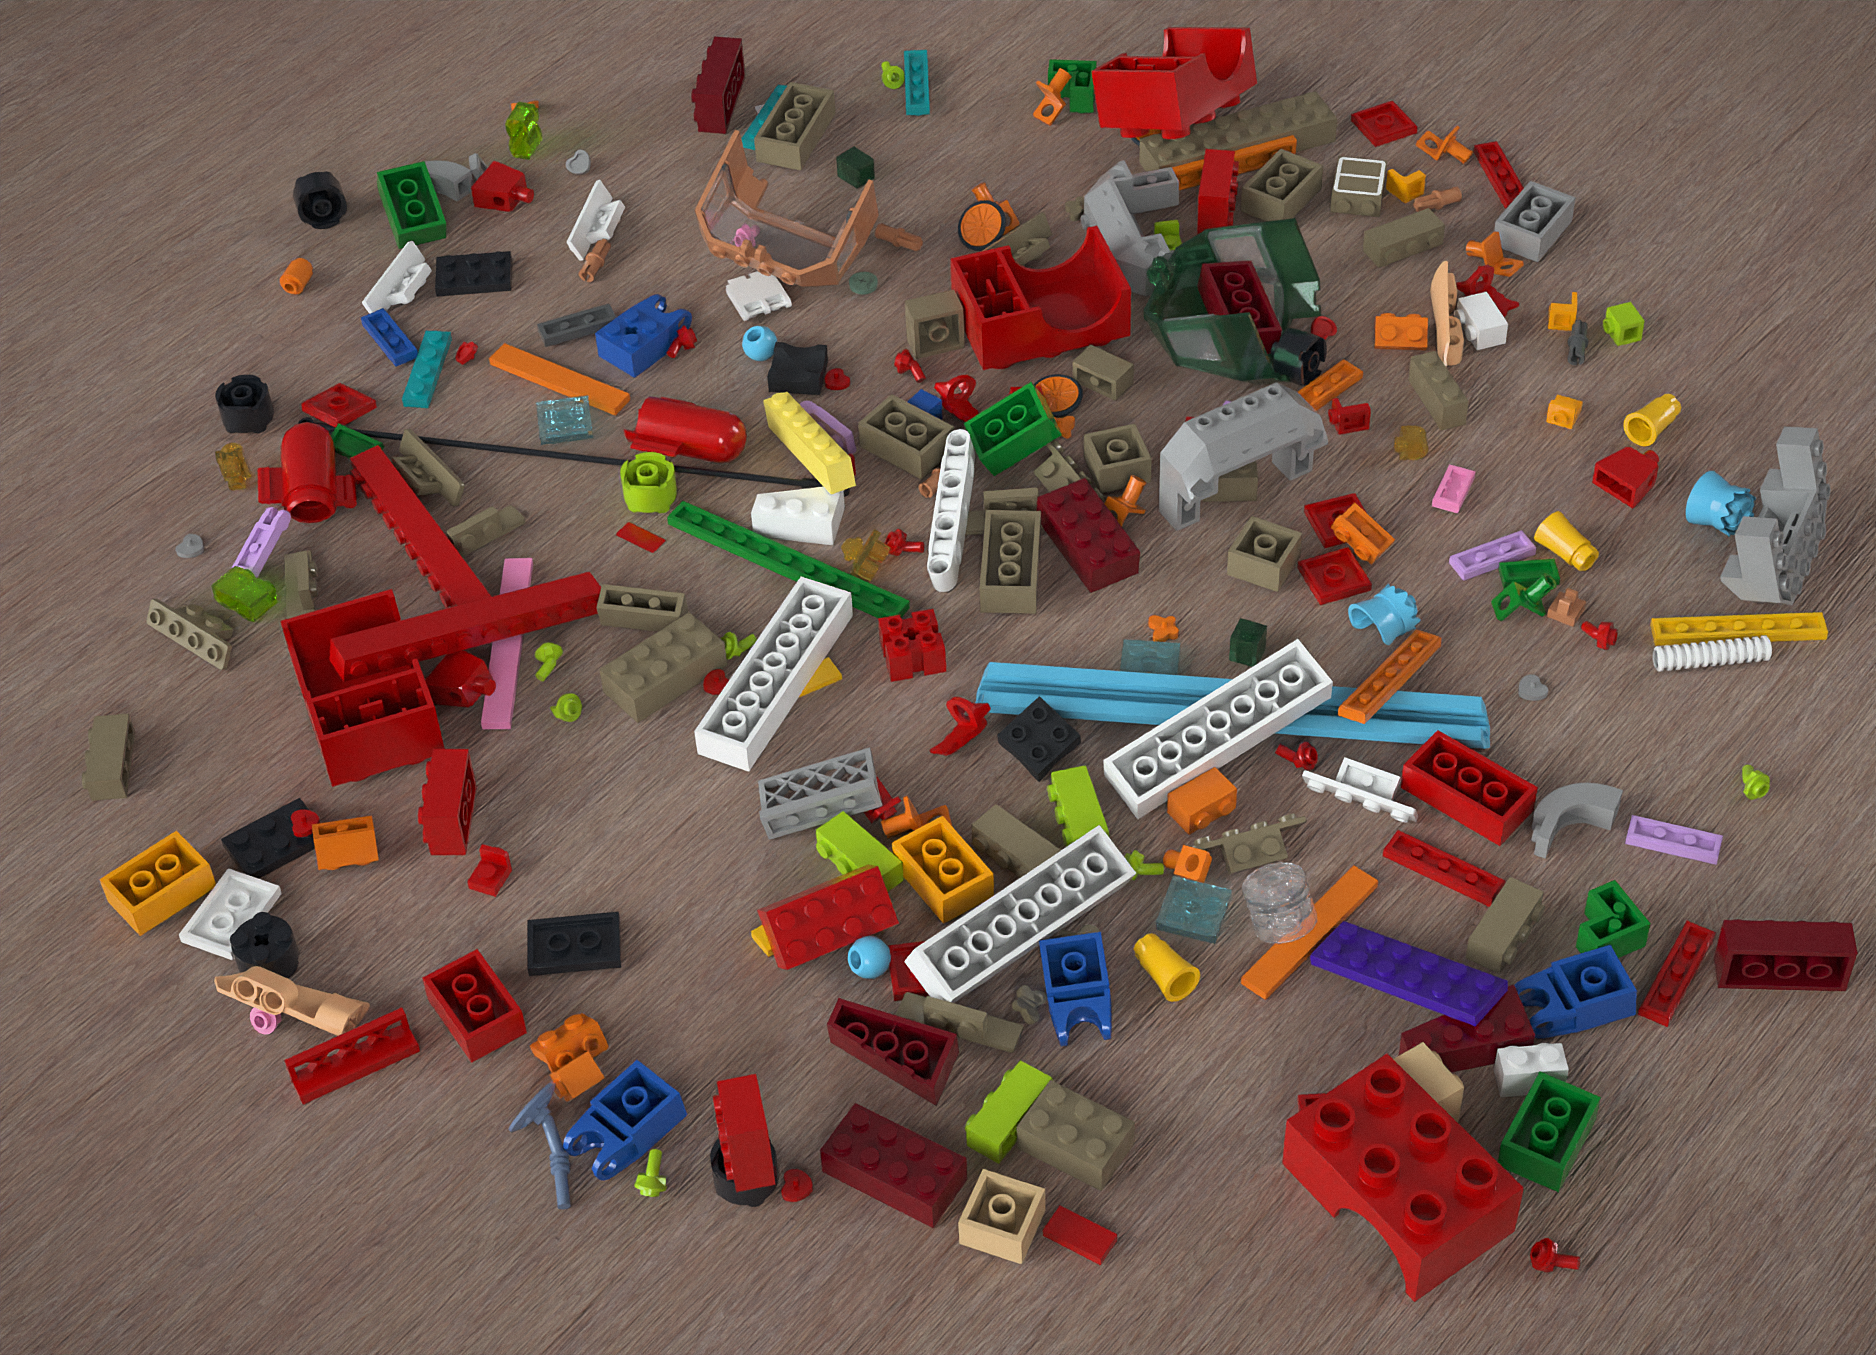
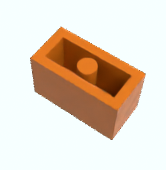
M1214 767L1168 793L1167 813L1190 835L1199 829L1206 828L1219 817L1230 814L1236 808L1237 788Z
M372 815L312 825L318 870H336L342 866L354 864L367 865L373 861H379Z

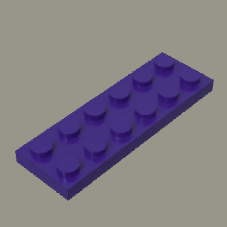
M1345 921L1310 955L1311 965L1473 1026H1476L1508 991V980Z

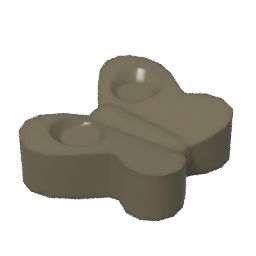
M1079 196L1075 201H1067L1065 203V211L1070 213L1072 221H1078L1084 213V197Z
M1023 985L1017 989L1018 999L1012 1002V1008L1021 1013L1027 1024L1032 1025L1039 1021L1040 1015L1037 1007L1046 1002L1047 996L1043 991H1032L1029 986Z

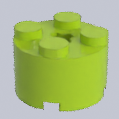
M656 452L640 453L635 455L636 459L628 462V460L624 462L620 470L623 496L628 509L631 512L665 513L669 511L670 505L677 497L673 463L667 461L664 455Z

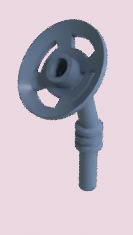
M551 1081L522 1109L508 1130L512 1133L521 1130L532 1122H535L538 1126L542 1124L552 1153L549 1156V1160L551 1161V1174L555 1177L557 1207L563 1210L571 1206L568 1184L570 1162L568 1160L569 1154L563 1148L554 1118L550 1115L552 1111L547 1108L556 1085Z

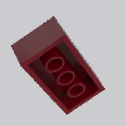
M714 36L711 46L707 48V58L702 61V72L697 75V86L692 89L691 93L692 103H695L696 107L694 109V122H697L698 132L727 133L746 78L742 38Z
M1252 261L1202 264L1197 288L1226 356L1271 354L1272 345L1275 341L1279 342L1282 328Z
M1085 478L1037 497V511H1041V525L1090 593L1139 573V549Z
M1723 920L1714 955L1718 988L1846 991L1858 954L1852 923H1839L1836 921Z
M854 1103L820 1149L823 1173L931 1228L935 1227L968 1180L966 1157L857 1103Z

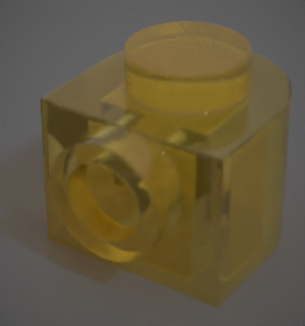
M1401 426L1399 437L1394 439V451L1399 453L1400 460H1418L1426 456L1429 450L1426 431L1419 426Z

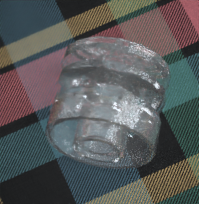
M1285 862L1268 864L1256 869L1243 882L1242 892L1246 899L1247 908L1250 910L1254 932L1259 939L1267 943L1277 944L1292 942L1304 937L1316 925V908L1313 898L1310 896L1306 874L1300 866Z

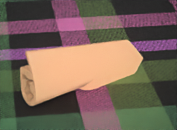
M1443 261L1433 277L1430 293L1437 330V353L1447 368V366L1457 365L1461 362L1464 338L1460 320L1449 316L1456 307L1457 287L1455 275L1448 273V261Z
M258 966L251 967L245 972L234 975L216 976L214 979L217 991L272 1015L283 1012L336 1036L355 1029L370 1007L368 1002L347 998L337 993L331 994L296 985L288 978Z

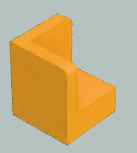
M1390 169L1387 171L1386 190L1406 204L1424 194L1426 175L1418 170L1408 176H1402L1394 169Z
M1572 292L1570 304L1551 303L1548 310V329L1572 331V325L1575 324L1577 314V292Z

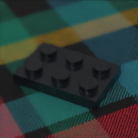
M511 251L436 257V297L511 291Z
M298 798L221 839L223 847L243 874L259 879L315 849L313 833L305 837H296L292 829V813L298 810L309 809L301 798Z
M619 911L527 920V970L529 976L621 968Z

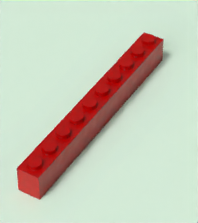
M379 445L350 458L353 467L350 470V474L354 476L356 485L361 484L360 487L366 499H372L371 502L378 515L383 514L382 517L389 530L394 529L393 532L400 545L405 544V550L411 561L416 559L420 573L423 577L428 576V582L434 592H440L439 596L446 608L492 597Z
M589 571L331 638L330 662L343 682L412 664L414 659H418V662L596 615L598 614L597 604L601 586Z

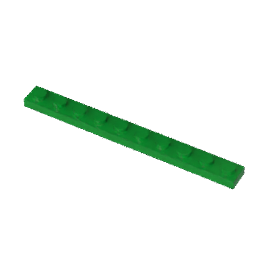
M682 501L667 517L668 525L795 582L800 577H804L851 592L852 607L876 618L900 615L902 618L910 609L909 600L685 501Z

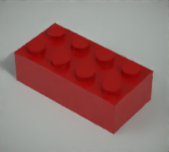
M1439 730L1403 764L1401 788L1498 846H1501L1534 811L1538 787Z
M869 864L757 910L779 968L785 970L851 944L864 936H870L899 924L879 867Z

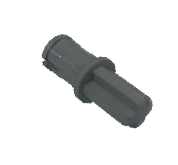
M1576 320L1575 324L1572 325L1571 336L1567 341L1569 346L1567 359L1571 365L1575 366L1577 365L1578 357L1579 365L1584 363L1585 349L1589 344L1587 338L1588 324L1581 320Z

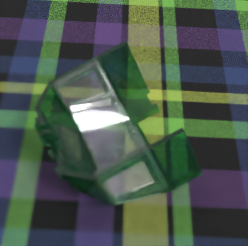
M1295 218L1206 229L1176 247L1169 262L1161 256L1153 259V265L1147 270L1146 274L1149 282L1156 285L1144 307L1143 315L1151 331L1175 366L1199 370L1256 385L1291 382L1288 375L1281 376L1279 373H1275L1272 366L1274 357L1271 354H1267L1250 312L1229 315L1208 314L1197 285L1202 264L1251 260L1282 328L1281 337L1287 328L1290 327L1293 319L1321 316V305H1316V291H1321L1320 278Z

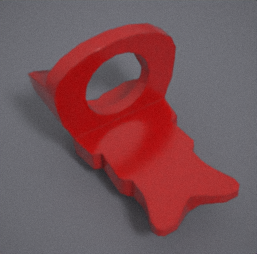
M1490 265L1478 266V269L1466 281L1456 282L1457 289L1464 293V297L1487 292L1503 317L1507 315L1509 310L1519 307V302L1505 298L1503 294L1497 292L1491 286L1494 267ZM1481 276V277L1483 278V280L1477 282V280H1478L1479 277Z
M959 375L947 382H935L934 388L941 395L942 406L953 416L967 422L980 414L968 401L976 386V380L972 376ZM958 386L962 392L954 394V391Z
M952 697L946 703L947 709L958 724L941 743L930 749V753L950 756L979 735L987 726V720L984 717L991 710L989 703H973L962 697Z

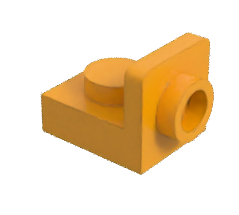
M1557 394L1555 400H1551L1549 403L1546 422L1572 429L1581 412L1583 401Z

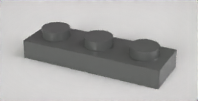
M608 303L537 324V329L545 347L596 333L617 317Z

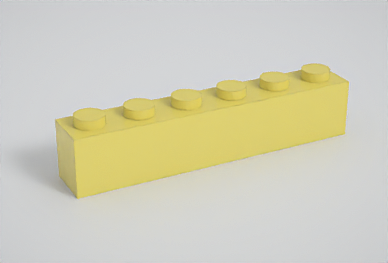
M788 392L776 393L771 398L763 400L768 427L831 495L856 486L851 457Z

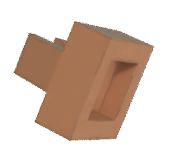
M1567 588L1565 593L1559 592L1548 609L1547 617L1574 627L1585 610L1586 601L1578 598V591Z

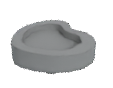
M577 150L574 156L566 161V168L573 174L583 175L590 170V156L584 150Z
M188 534L184 537L183 542L176 546L175 550L180 557L192 558L204 552V545L200 536Z
M1530 674L1521 679L1518 694L1523 699L1538 701L1547 697L1548 687L1540 683L1538 676Z

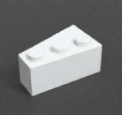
M825 487L757 494L751 512L753 532L772 539L833 545L845 509L844 492L840 491L831 495Z

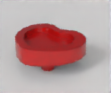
M1325 316L1316 317L1311 324V334L1318 335L1325 340L1327 337L1334 336L1337 333L1336 324Z
M463 342L456 352V361L464 365L470 359L473 360L478 345L474 342Z
M835 368L827 372L824 377V384L830 390H843L850 386V378L844 375L842 369Z
M712 670L703 680L704 691L712 695H720L729 679L726 678L723 670Z
M298 810L291 815L292 829L296 837H305L312 834V825L320 823L319 816L310 810Z
M789 1169L784 1173L785 1184L782 1187L781 1194L785 1201L798 1202L812 1193L813 1182L805 1172L799 1169Z

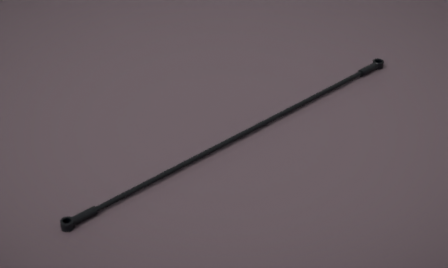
M308 417L302 418L298 422V424L305 422L319 424L329 431L330 435L335 430V427L329 424L317 423ZM353 429L373 438L402 441L403 434ZM418 436L425 444L622 466L627 461L624 459ZM674 465V471L679 473L801 486L802 489L824 487L817 479L803 478L799 480ZM850 488L843 490L844 497L850 494Z

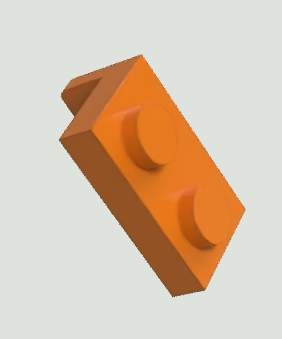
M1383 313L1375 317L1374 349L1427 350L1428 318L1422 317L1419 314L1396 317L1392 313Z
M1356 503L1343 515H1339L1331 527L1339 540L1347 542L1360 559L1369 562L1371 565L1395 541L1386 530Z
M583 1013L568 1017L563 1025L555 1030L544 1032L538 1037L536 1042L529 1045L534 1056L547 1063L551 1073H554L587 1051L594 1058L609 1048L598 1022Z

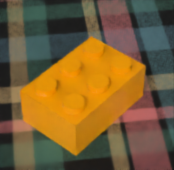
M943 816L892 842L893 854L902 861L903 877L943 924L994 896L993 872Z
M177 830L99 879L107 901L140 936L211 891L216 885L210 864Z

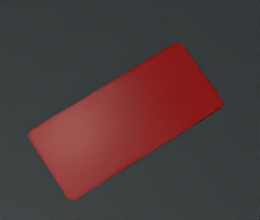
M630 522L626 523L616 533V536L651 553H654L666 541Z

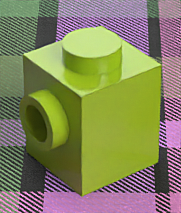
M1631 302L1607 307L1603 328L1616 345L1621 346L1641 341L1645 320Z

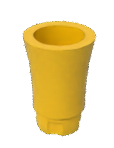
M1664 394L1661 397L1655 398L1643 408L1626 416L1624 420L1626 435L1632 442L1640 446H1650L1681 412V403L1672 394Z
M1561 511L1549 515L1535 533V542L1548 548L1579 571L1588 570L1599 556V551L1567 520Z
M1146 934L1136 942L1133 948L1136 958L1159 986L1168 1001L1176 1002L1182 1000L1196 988L1200 980L1199 969L1183 959L1156 934Z

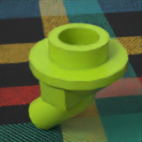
M888 61L881 64L883 70L881 78L884 85L889 89H897L902 86L905 80L903 70L898 66H891Z
M727 632L720 638L725 643L727 660L733 656H740L741 652L752 647L757 641L755 635L750 634L738 642L736 635L732 632Z
M548 642L542 644L535 651V658L544 663L535 674L538 680L544 682L553 671L556 661L563 654L561 646Z
M1751 765L1743 766L1742 779L1745 784L1743 793L1750 800L1762 798L1769 791L1770 777L1759 770L1754 771V767Z
M1134 850L1132 854L1126 853L1124 856L1136 872L1132 880H1136L1139 874L1162 875L1164 873V865L1162 863H1143L1145 856L1137 850Z
M658 1149L650 1150L646 1173H638L634 1186L640 1189L641 1195L658 1197L660 1192L667 1190L666 1176L659 1175L662 1152Z

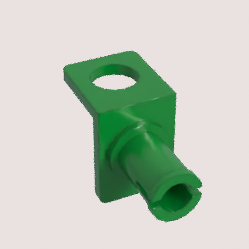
M1545 573L1529 588L1513 581L1491 601L1497 620L1503 621L1520 605L1542 617L1546 615L1541 599L1557 587L1554 579ZM1507 596H1510L1509 606L1501 610L1502 601Z

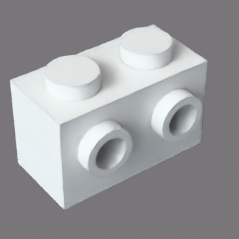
M1487 292L1458 298L1454 317L1460 320L1467 340L1472 342L1476 350L1506 343L1508 323Z
M1540 1043L1533 1046H1508L1497 1049L1494 1074L1500 1097L1527 1095L1539 1071L1564 1082L1567 1080L1569 1069L1562 1043Z

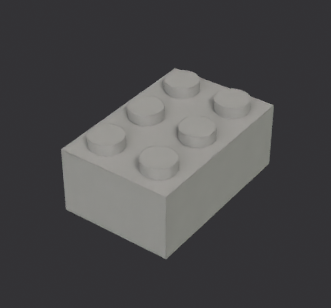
M1530 181L1495 221L1494 231L1499 232L1502 249L1538 262L1572 222L1576 198Z

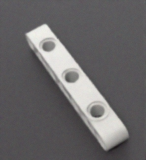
M963 429L952 431L946 439L930 534L927 570L933 587L939 592L949 591L956 586L959 565L961 564L975 462V450L970 434Z

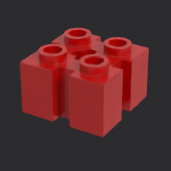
M934 609L911 612V618L901 619L900 615L878 618L879 641L883 656L886 658V666L891 682L911 679L914 672L923 671L924 676L947 672L945 646L941 633H938V623Z

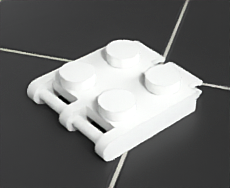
M756 271L748 274L750 276L749 279H746L743 275L727 280L729 283L726 286L727 295L743 321L754 318L761 313L769 314L771 313L770 310L775 311L783 306L786 308L792 306L789 296L776 276H765Z

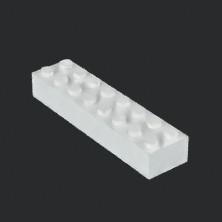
M800 577L695 729L697 753L699 755L746 771L751 770L803 689L852 618L851 592Z
M1299 639L1104 759V776L1135 817L1139 819L1168 801V793L1214 767L1219 769L1330 699L1333 681Z
M1098 825L916 947L904 962L930 997L955 1003L1037 947L1040 940H1047L1123 888L1134 877L1136 872L1101 826Z

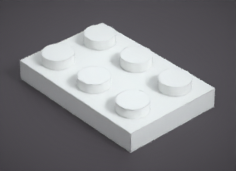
M228 868L180 932L181 942L234 960L230 936L241 924L253 918L255 914L259 912L268 913L282 894L280 886Z

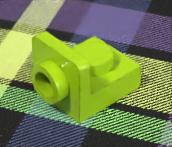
M1178 220L1154 223V235L1161 233L1170 251L1183 248L1179 235Z

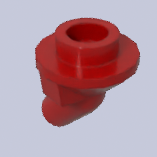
M683 325L677 330L678 337L670 345L666 352L667 356L675 358L682 346L685 350L695 348L694 343L697 342V338L692 328L687 329Z
M904 349L902 353L899 352L897 354L894 366L899 374L911 370L917 383L923 382L926 379L919 363L913 359L909 350Z
M897 529L895 532L891 531L884 543V546L887 547V553L897 557L902 551L923 553L925 545L924 542L906 541L907 534L901 529Z
M1589 621L1582 623V631L1597 640V647L1608 650L1610 645L1615 646L1618 629L1614 628L1613 622H1601L1599 628Z
M1302 742L1297 752L1280 743L1275 752L1280 757L1294 763L1296 768L1302 767L1306 771L1314 769L1318 761L1317 751L1309 742Z
M1549 1238L1536 1242L1530 1252L1532 1267L1546 1273L1553 1271L1554 1266L1579 1270L1580 1257L1557 1253L1558 1244Z

